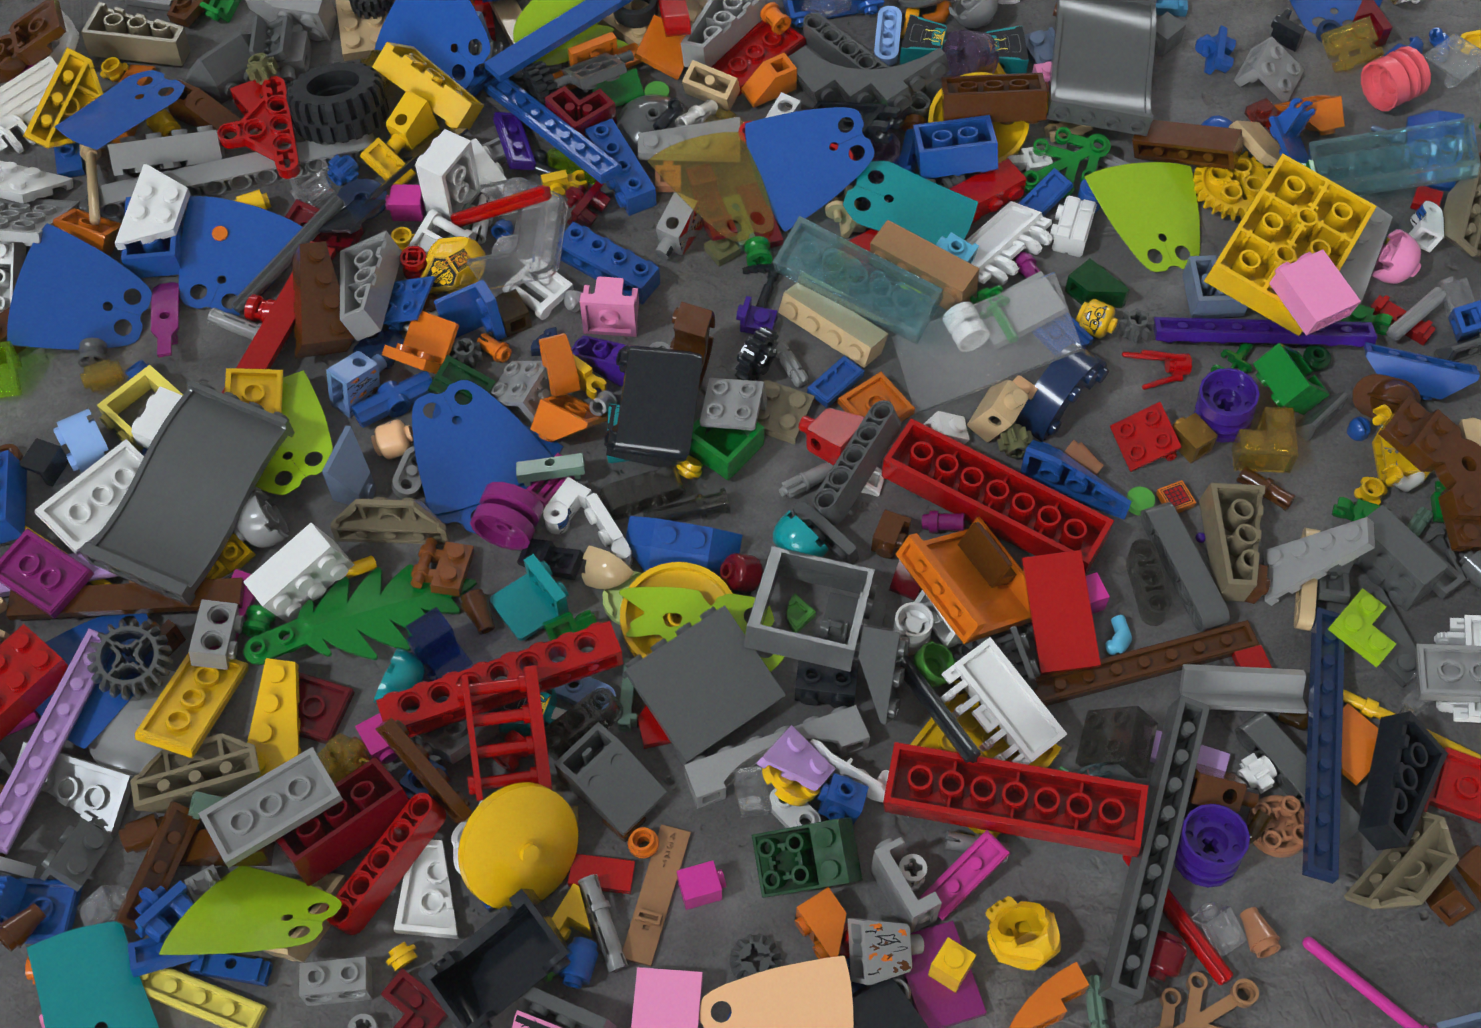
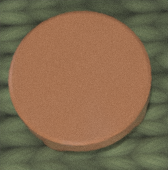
M1270 795L1258 800L1256 807L1251 808L1248 813L1246 825H1249L1258 809L1271 816L1272 819L1260 838L1255 840L1253 844L1265 854L1273 857L1285 858L1299 853L1303 849L1305 812L1300 801L1294 796Z

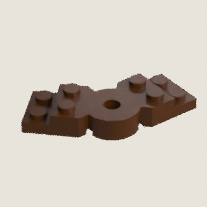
M45 0L14 21L8 30L10 34L0 37V84L14 79L23 71L26 65H34L40 60L47 58L53 52L51 42L60 39L67 32L58 0Z
M1409 395L1402 400L1378 434L1421 472H1432L1435 470L1438 479L1446 487L1438 497L1451 550H1472L1477 552L1481 550V446L1472 440L1462 438L1460 428L1439 409L1429 413Z

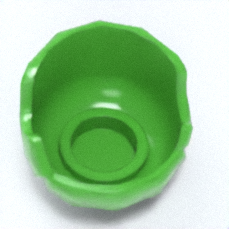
M934 641L922 645L916 651L913 660L914 665L930 686L933 687L948 683L941 674L950 668L951 665L955 664L952 652L944 645L934 643Z

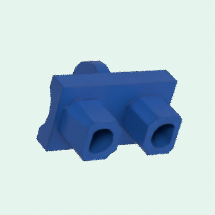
M1222 25L1219 27L1216 36L1211 37L1209 34H1206L1197 39L1195 44V50L1203 57H1206L1204 72L1209 75L1215 69L1226 73L1233 66L1234 58L1229 55L1235 48L1236 40L1227 37L1228 28Z
M181 880L168 892L163 886H159L154 891L147 887L139 891L142 902L135 909L141 915L135 920L138 926L135 933L142 939L148 935L158 943L167 938L173 927L165 918L173 913L177 918L181 919L194 904L187 895V886Z

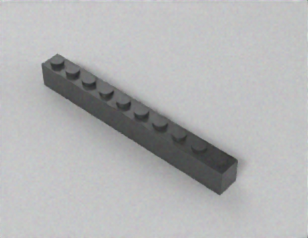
M1180 695L1167 710L1148 788L1141 847L1138 857L1131 858L1098 993L1099 996L1128 1007L1143 997L1210 705Z

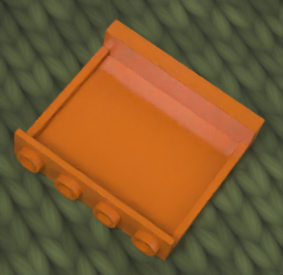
M977 517L973 523L979 522L1011 561V568L1017 574L1009 583L991 588L958 546V543L968 529L925 541L917 533L911 534L896 553V556L963 644L1010 630V627L1013 626L1019 627L1032 622L1024 572L980 517Z

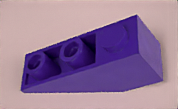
M585 335L579 338L571 348L572 354L591 366L594 372L612 383L623 387L625 373L620 372L619 366L616 365V358L619 350L626 345Z

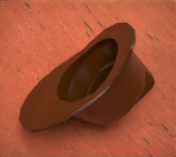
M1371 374L1363 377L1356 383L1352 395V400L1357 410L1371 418L1377 416L1373 413V409L1381 405H1387L1393 414L1407 396L1410 395L1419 404L1421 398L1418 389L1412 383L1382 374Z

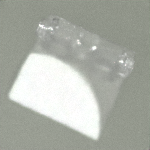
M1455 33L1423 55L1427 62L1447 73L1444 83L1448 88H1456L1460 82L1466 81L1476 71L1481 70V49Z

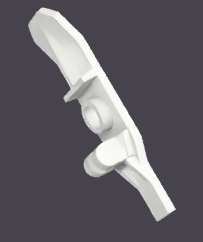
M812 739L809 742L836 768L831 776L834 773L848 776L854 781L868 786L869 789L866 797L883 803L889 774L888 770H883L878 778L874 779L865 770L852 766V758L846 762L832 754L821 741Z

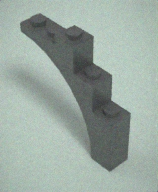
M806 46L789 56V59L797 68L798 85L815 104L818 101H833L841 96L846 102L872 103L877 100L880 104L901 108V111L913 104L912 94L920 91L923 87L950 71L946 54L941 48L911 62L881 69H855L832 64L816 56Z

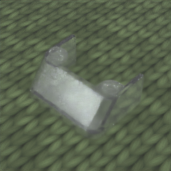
M514 177L481 185L480 189L488 202L541 185L522 177ZM551 190L552 197L550 200L498 216L517 213L515 231L513 235L500 237L494 244L491 255L467 259V264L478 281L484 280L488 288L492 290L547 279L558 271L568 205L561 194Z

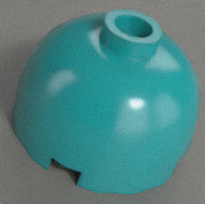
M790 510L780 518L774 527L772 535L776 547L823 557L829 551L825 543L821 546L817 541L819 537L796 515L793 517Z
M397 647L390 661L391 664L378 687L373 703L377 704L376 700L383 698L384 695L390 692H401L412 688L419 682H423L425 670L423 663L417 656Z

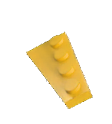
M269 658L265 660L247 743L255 745L261 774L256 779L301 754L299 746L300 718L298 717V703L300 702L299 671L296 662Z

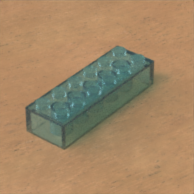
M1473 117L1309 142L1308 157L1309 160H1314L1316 172L1356 195L1473 179L1478 177L1481 164Z
M801 216L798 217L773 261L776 272L915 344H918L943 299L942 288Z

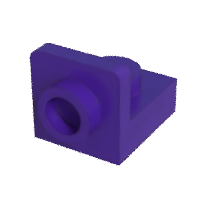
M746 296L744 305L739 304L736 314V320L740 321V332L754 334L756 330L759 331L761 327L765 328V326L774 330L778 311L753 306L752 297Z

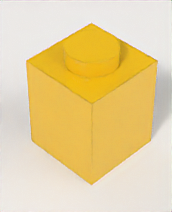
M948 937L931 963L928 976L956 993L970 971L976 954Z

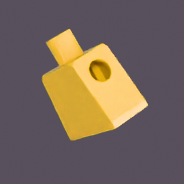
M409 90L405 92L386 121V127L391 135L386 145L396 154L402 148L411 151L432 132L438 130L439 126L427 100Z

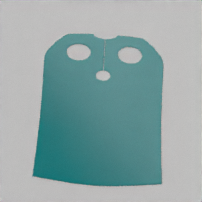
M888 161L870 162L866 169L856 178V186L847 191L843 206L850 217L862 226L880 231L885 222L889 220L934 245L937 244L942 236L947 238L951 232L964 240L971 227L978 201L947 189ZM873 170L880 171L884 175V181L880 184H873L869 181L868 174ZM891 195L894 200L888 203L884 200V196ZM859 197L867 198L871 203V207L867 211H859L854 205L855 200Z
M112 921L76 928L26 947L45 1028H95L99 1022H105L108 1028H159L140 976L133 977L131 973L128 941L122 924Z

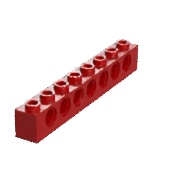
M596 622L584 630L575 633L567 632L560 635L557 639L548 642L534 643L528 649L519 652H508L500 658L489 662H478L471 668L460 672L446 673L440 679L431 682H419L412 688L401 692H390L384 695L383 698L376 700L382 721L393 718L394 721H401L409 731L407 736L411 738L466 719L464 701H458L456 683L462 682L461 675L468 674V682L473 684L494 681L500 676L507 677V679L517 678L518 674H523V667L537 665L541 693L623 665L622 650L611 622ZM585 647H592V648H594V649H593L592 651H590V652H582V651H581V650H582L583 648H585ZM556 657H564V658H565V659H564L563 661H561V662H553V661H552V660H553L554 658H556ZM520 690L470 696L472 714H481L526 698V692L520 693ZM439 697H449L442 703L435 702ZM413 706L419 707V708H418L415 712H413V713H407V712H406L407 709L410 708V707H413Z

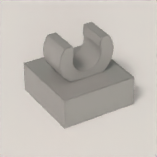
M211 865L184 881L194 902H196L221 877L216 867Z

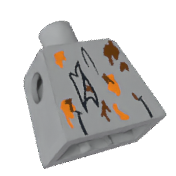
M848 918L851 982L872 985L910 972L912 969V955L922 954L924 951L922 936L920 934L910 935V927L906 923Z

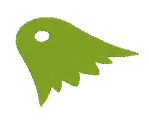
M531 0L516 20L513 30L514 42H518L585 0ZM599 22L533 63L543 61L546 66H552L569 61L568 48L613 32L615 29L610 26L598 25ZM617 39V48L629 45Z

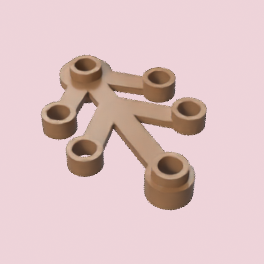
M1201 972L1191 973L1186 980V987L1189 993L1185 1019L1182 1024L1175 1028H1221L1209 1023L1237 1006L1241 1008L1251 1007L1259 997L1257 985L1249 979H1239L1231 987L1228 996L1200 1012L1203 991L1206 989L1208 981ZM1193 978L1199 979L1202 987H1194L1191 980ZM1166 988L1159 998L1162 1012L1160 1024L1155 1028H1173L1175 1008L1181 1002V995L1178 990ZM1237 991H1244L1247 994L1248 999H1240L1237 995ZM1165 995H1173L1175 997L1176 1003H1168L1165 999Z

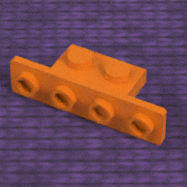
M613 32L568 48L569 63L572 66L603 53L619 55L628 50H631L634 56L639 46L637 43H631L617 48V37ZM634 58L633 61L625 63V66L629 68L642 61ZM562 70L552 74L554 79L564 76ZM574 84L566 86L569 90L577 88Z

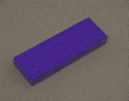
M495 112L493 121L509 168L534 170L536 162L521 120L512 113Z

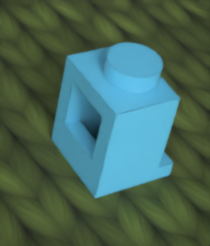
M952 232L947 238L942 236L936 246L970 264L974 261L979 245L976 243L972 245Z

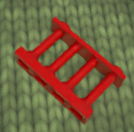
M537 665L523 667V674H518L517 678L469 684L468 674L461 675L462 682L456 683L458 701H464L473 770V776H467L469 795L476 794V800L481 801L483 800L482 790L506 787L516 783H536L552 790ZM520 690V693L526 692L527 705H522L521 709L477 715L472 714L470 696ZM524 721V724L530 723L531 736H526L525 740L476 746L475 727ZM528 752V755L534 754L535 767H530V771L480 778L478 759Z

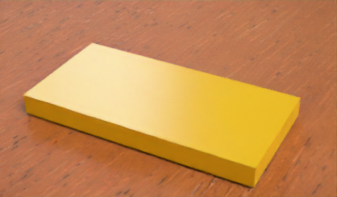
M188 652L136 730L135 740L193 759L248 672V663L237 659H230L228 670L191 666Z

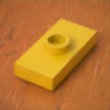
M379 137L360 155L385 181L406 164ZM410 169L394 184L406 185L415 177L416 172Z

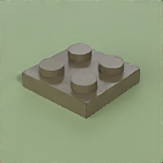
M764 379L767 406L766 410H759L757 422L764 426L765 435L795 445L801 433L798 428L799 422L803 416L809 415L815 402V396Z

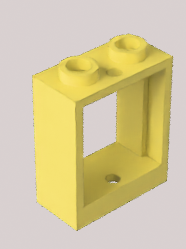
M148 365L97 404L102 414L99 419L109 430L114 428L122 442L127 439L138 451H141L144 447L137 445L131 432L132 428L118 414L150 389L156 393L161 386L180 395L183 394L151 365Z

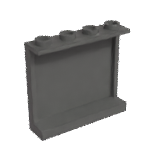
M725 605L718 610L713 606L699 616L701 621L694 626L690 622L675 631L677 637L667 642L665 638L660 640L650 648L652 653L642 658L639 654L625 664L627 669L622 674L624 679L628 677L677 750L678 754L676 757L682 766L786 696L756 650L744 647L745 634Z

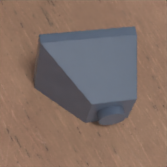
M346 425L322 473L332 499L350 505L355 499H373L376 485L351 426Z

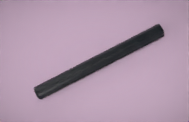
M908 655L902 657L900 667L905 668L904 681L966 763H975L981 755L978 747Z

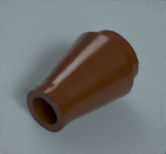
M475 589L464 594L461 597V608L477 628L478 633L482 635L494 630L495 625L492 619L488 594H484L482 589Z
M32 903L28 908L0 923L1 944L10 952L17 947L21 948L40 922L46 918L44 912L36 904Z

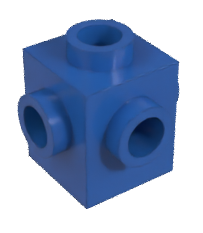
M834 773L829 783L824 782L820 787V792L817 796V800L821 801L818 813L830 820L852 817L854 825L862 813L869 787L854 781L848 776Z

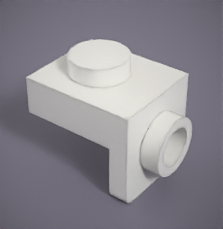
M937 411L924 423V425L962 444H966L970 440L963 416Z

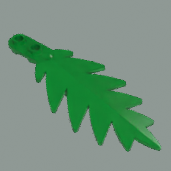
M411 564L402 569L382 592V569L377 567L361 582L350 599L349 578L343 577L323 597L315 611L314 602L310 599L307 600L298 614V619L251 638L245 644L243 653L247 661L255 665H263L266 658L275 659L284 654L292 653L306 645L318 653L330 657L332 652L325 642L350 654L377 660V654L361 636V633L385 645L411 651V645L392 622L412 631L438 636L440 634L438 629L423 610L439 614H460V608L453 601L458 596L432 593L431 583L423 582L421 588H414L411 585L413 578L411 576L413 565ZM466 579L460 595L477 585L476 580ZM290 634L288 639L282 640L286 635ZM262 646L260 651L254 652L258 647Z

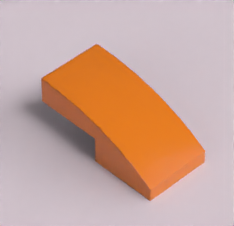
M562 333L539 339L542 365L548 371L551 395L557 397L579 391L580 384L577 369L566 334Z

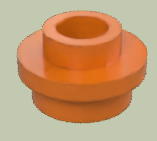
M645 827L635 829L628 839L629 851L637 858L651 857L659 848L657 834ZM642 842H649L647 846L639 847Z

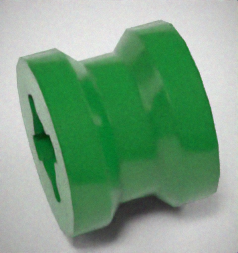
M757 236L745 242L744 250L747 254L746 261L748 266L772 263L773 258L769 251L770 242L767 238Z
M250 605L246 610L247 621L243 622L242 632L253 638L272 630L270 625L275 621L276 615L261 605Z

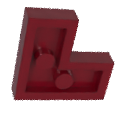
M403 968L380 994L382 998L404 1014L393 1028H439L448 1017L430 990Z

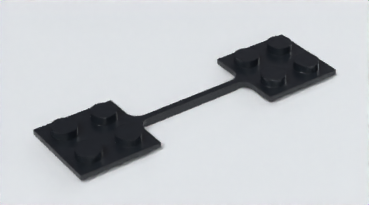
M468 128L446 129L459 136H463L469 131ZM443 130L432 132L403 157L404 160L410 161L373 191L366 200H353L322 226L319 232L333 234L348 232V234H352L362 227L361 224L366 219L377 215L379 208L386 203L385 199H375L415 166L418 157L427 151L434 138L438 137Z

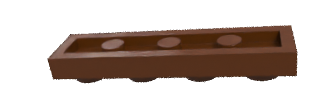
M389 718L375 728L433 798L444 807L446 813L455 823L464 822L471 816L473 812L468 807L470 805L468 799L461 792H455L448 784L450 779L447 774L438 767L434 768L428 761L430 758L428 752L420 744L415 745L407 736L409 731L401 721H394L393 718Z
M170 802L114 919L115 922L136 930L138 926L135 920L141 915L135 909L142 902L139 891L144 887L154 891L159 886H163L167 891L200 819H193V816L188 815L189 808L177 802Z

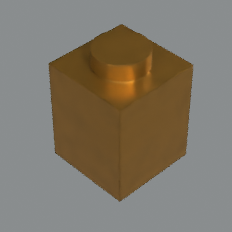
M1196 412L1187 418H1179L1172 426L1182 446L1178 451L1190 464L1212 451L1218 435Z

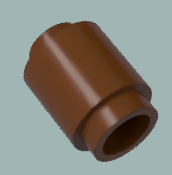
M156 812L126 823L125 828L119 830V836L127 853L132 851L138 853L148 849L164 816L158 817Z

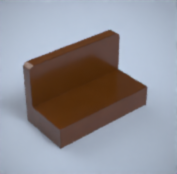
M979 522L973 523L958 543V546L991 588L1011 582L1017 575L1011 568V561Z

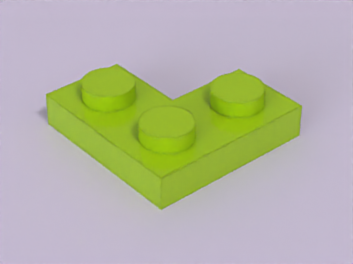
M1363 588L1328 628L1330 632L1376 668L1396 645L1394 641L1372 625L1387 606Z

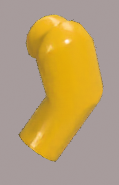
M371 555L353 561L354 566L348 570L345 577L350 579L377 568L374 557Z

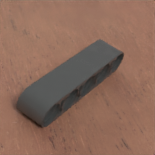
M878 401L870 408L813 498V504L817 511L832 525L840 523L846 517L901 429V421L894 406L889 401Z
M1166 502L1143 509L1140 517L1144 530L1195 628L1198 631H1204L1228 623L1230 615L1227 605L1173 504Z
M1258 712L1237 727L1235 735L1249 754L1254 753L1257 759L1266 756L1272 762L1277 772V776L1272 779L1287 796L1296 797L1305 810L1307 757L1267 714ZM1342 795L1340 806V845L1359 832L1358 826L1360 821V815Z

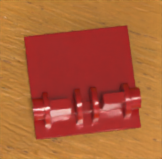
M1161 402L1110 425L1130 472L1160 458L1172 461L1177 458L1176 453L1178 449L1182 448Z

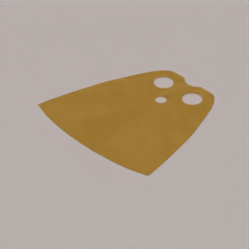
M741 132L713 133L687 139L661 150L648 160L656 172L697 214L728 239L741 242L748 239L749 235L753 232L763 234L773 229L774 219L768 195L757 165ZM733 203L739 205V211H736L732 208ZM754 211L761 213L765 218V223L763 225L755 224L751 220L750 214ZM731 219L736 220L741 225V232H731L727 227V221Z

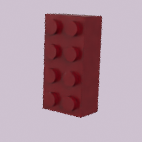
M376 757L334 784L343 798L341 802L275 840L307 886L313 885L367 846L377 841L409 801L403 788Z

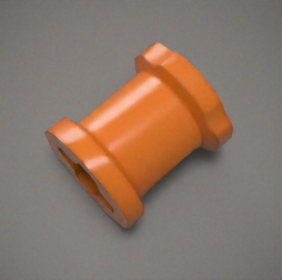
M770 2L762 8L760 18L772 26L774 33L777 35L782 34L790 27L791 18L780 11V7L776 2Z

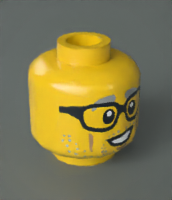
M1093 299L1089 303L1084 302L1076 318L1080 327L1084 328L1091 336L1099 339L1103 338L1107 332L1112 334L1119 320L1115 318V308L1097 299Z

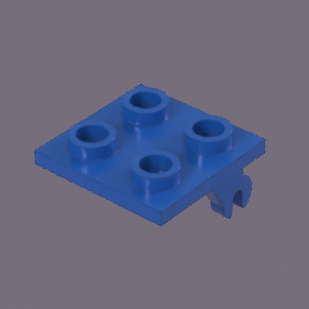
M1294 98L1290 102L1289 107L1279 116L1268 118L1271 123L1270 132L1274 139L1278 140L1281 147L1279 150L1280 156L1283 153L1297 162L1307 163L1310 158L1300 133L1311 116L1315 114L1316 109L1306 110L1307 107L1313 104L1311 101H1305L1300 107L1296 108V105L1302 102L1303 99Z

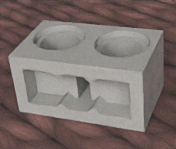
M201 600L189 647L191 666L228 670L230 659H235L237 655L238 642L235 641L236 633L242 632L244 616L239 615L238 604ZM220 620L226 621L222 624H216V622ZM212 646H220V648L216 650L209 649Z
M366 957L300 963L299 996L307 1006L373 1000L372 966Z

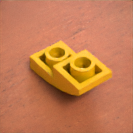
M233 533L205 579H221L234 572L235 569H241L256 554Z

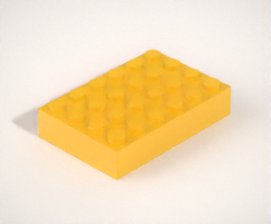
M1282 153L1204 282L1299 336L1303 330L1269 284L1276 274L1275 270L1285 262L1290 264L1296 262L1305 253L1311 252L1314 254L1323 249L1340 271L1377 206Z

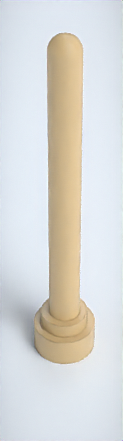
M80 144V156L86 161L89 221L92 225H98L100 223V206L96 161L101 157V148L95 150Z

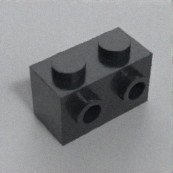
M799 660L794 700L800 701L805 705L829 704L834 708L854 706L859 662H853L849 672Z

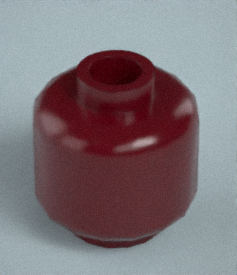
M740 553L729 555L720 568L721 579L730 590L741 592L756 590L764 573L758 558Z
M1158 930L1148 976L1165 982L1167 976L1175 978L1180 975L1187 955V949L1182 945L1183 939Z

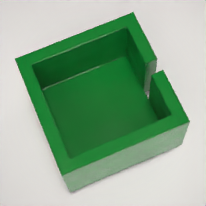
M1278 343L1253 363L1258 371L1256 377L1265 387H1270L1273 392L1271 398L1280 408L1284 406L1290 412L1295 411L1305 415L1330 395L1316 375L1307 380L1306 377L1313 370L1302 355L1281 343Z
M699 418L693 425L689 453L729 481L764 445V426L757 422L755 430L703 427L700 425Z

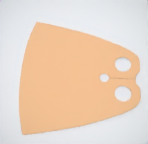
M845 956L781 966L722 985L709 992L701 1000L700 1023L704 1028H854L852 987ZM718 1001L727 1002L732 1010L731 1017L722 1023L716 1022L711 1016L712 1006Z

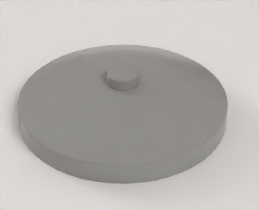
M169 670V676L160 675L159 678L163 684L162 686H157L155 683L152 684V694H148L144 689L141 691L142 696L140 699H136L133 695L114 719L88 745L89 751L97 764L135 776L136 774L139 775L145 765L161 750H165L135 740V732L175 671Z

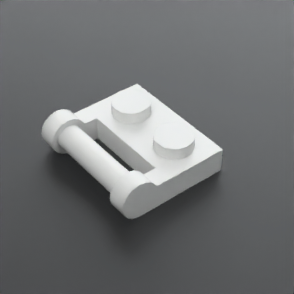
M432 209L426 215L408 247L419 246L424 249L427 255L430 247L433 246L432 244L442 238L432 232L435 226L440 227L455 237L464 236L475 240L476 233L469 229H462L441 217V213Z
M535 256L511 276L502 288L503 292L516 289L524 304L534 310L535 315L541 320L546 319L550 315L551 310L565 298L566 291L574 290L573 284ZM524 283L545 298V300L539 302L519 286Z

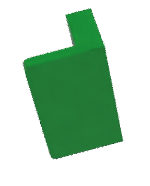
M636 68L627 69V72L621 74L617 80L603 81L598 83L596 88L587 90L588 93H593L601 89L615 102L616 107L645 95Z

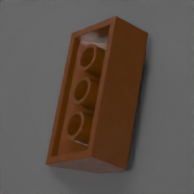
M1043 72L941 77L943 121L990 115L992 122H999L1004 125L1013 124L1014 121H1025L1026 123L1034 124L1040 122V120H1047V87Z

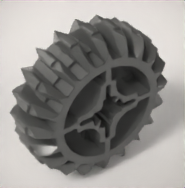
M133 618L129 626H127L124 620H120L119 628L117 629L113 625L108 624L109 633L107 635L98 632L97 636L101 642H91L90 646L96 652L87 654V659L93 662L88 665L87 669L90 673H94L91 679L95 684L100 683L99 689L102 692L109 690V694L113 698H116L121 693V697L124 700H128L131 692H133L136 699H140L142 696L141 691L144 689L148 694L153 693L152 684L155 683L157 686H162L163 682L159 676H169L170 672L164 666L172 665L173 660L171 657H168L172 653L171 646L166 645L168 639L166 635H160L161 631L157 626L151 628L148 621H144L139 626L137 619ZM130 639H136V640H135L134 642H132L131 644H128V645H123V644H121V642H123V641L130 640ZM153 645L154 657L148 668L144 663V659L149 653L147 650ZM113 651L116 655V660L111 665L113 668L108 673L107 660L109 654ZM121 653H123L127 657L130 655L132 656V658L135 657V660L137 661L139 666L134 662L129 663L128 660L126 662L125 658ZM133 673L141 675L130 680H120Z

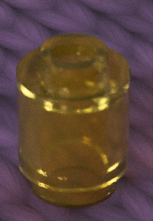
M107 359L84 366V372L80 373L85 389L90 388L93 393L119 385L120 381L125 380L118 359L113 361Z

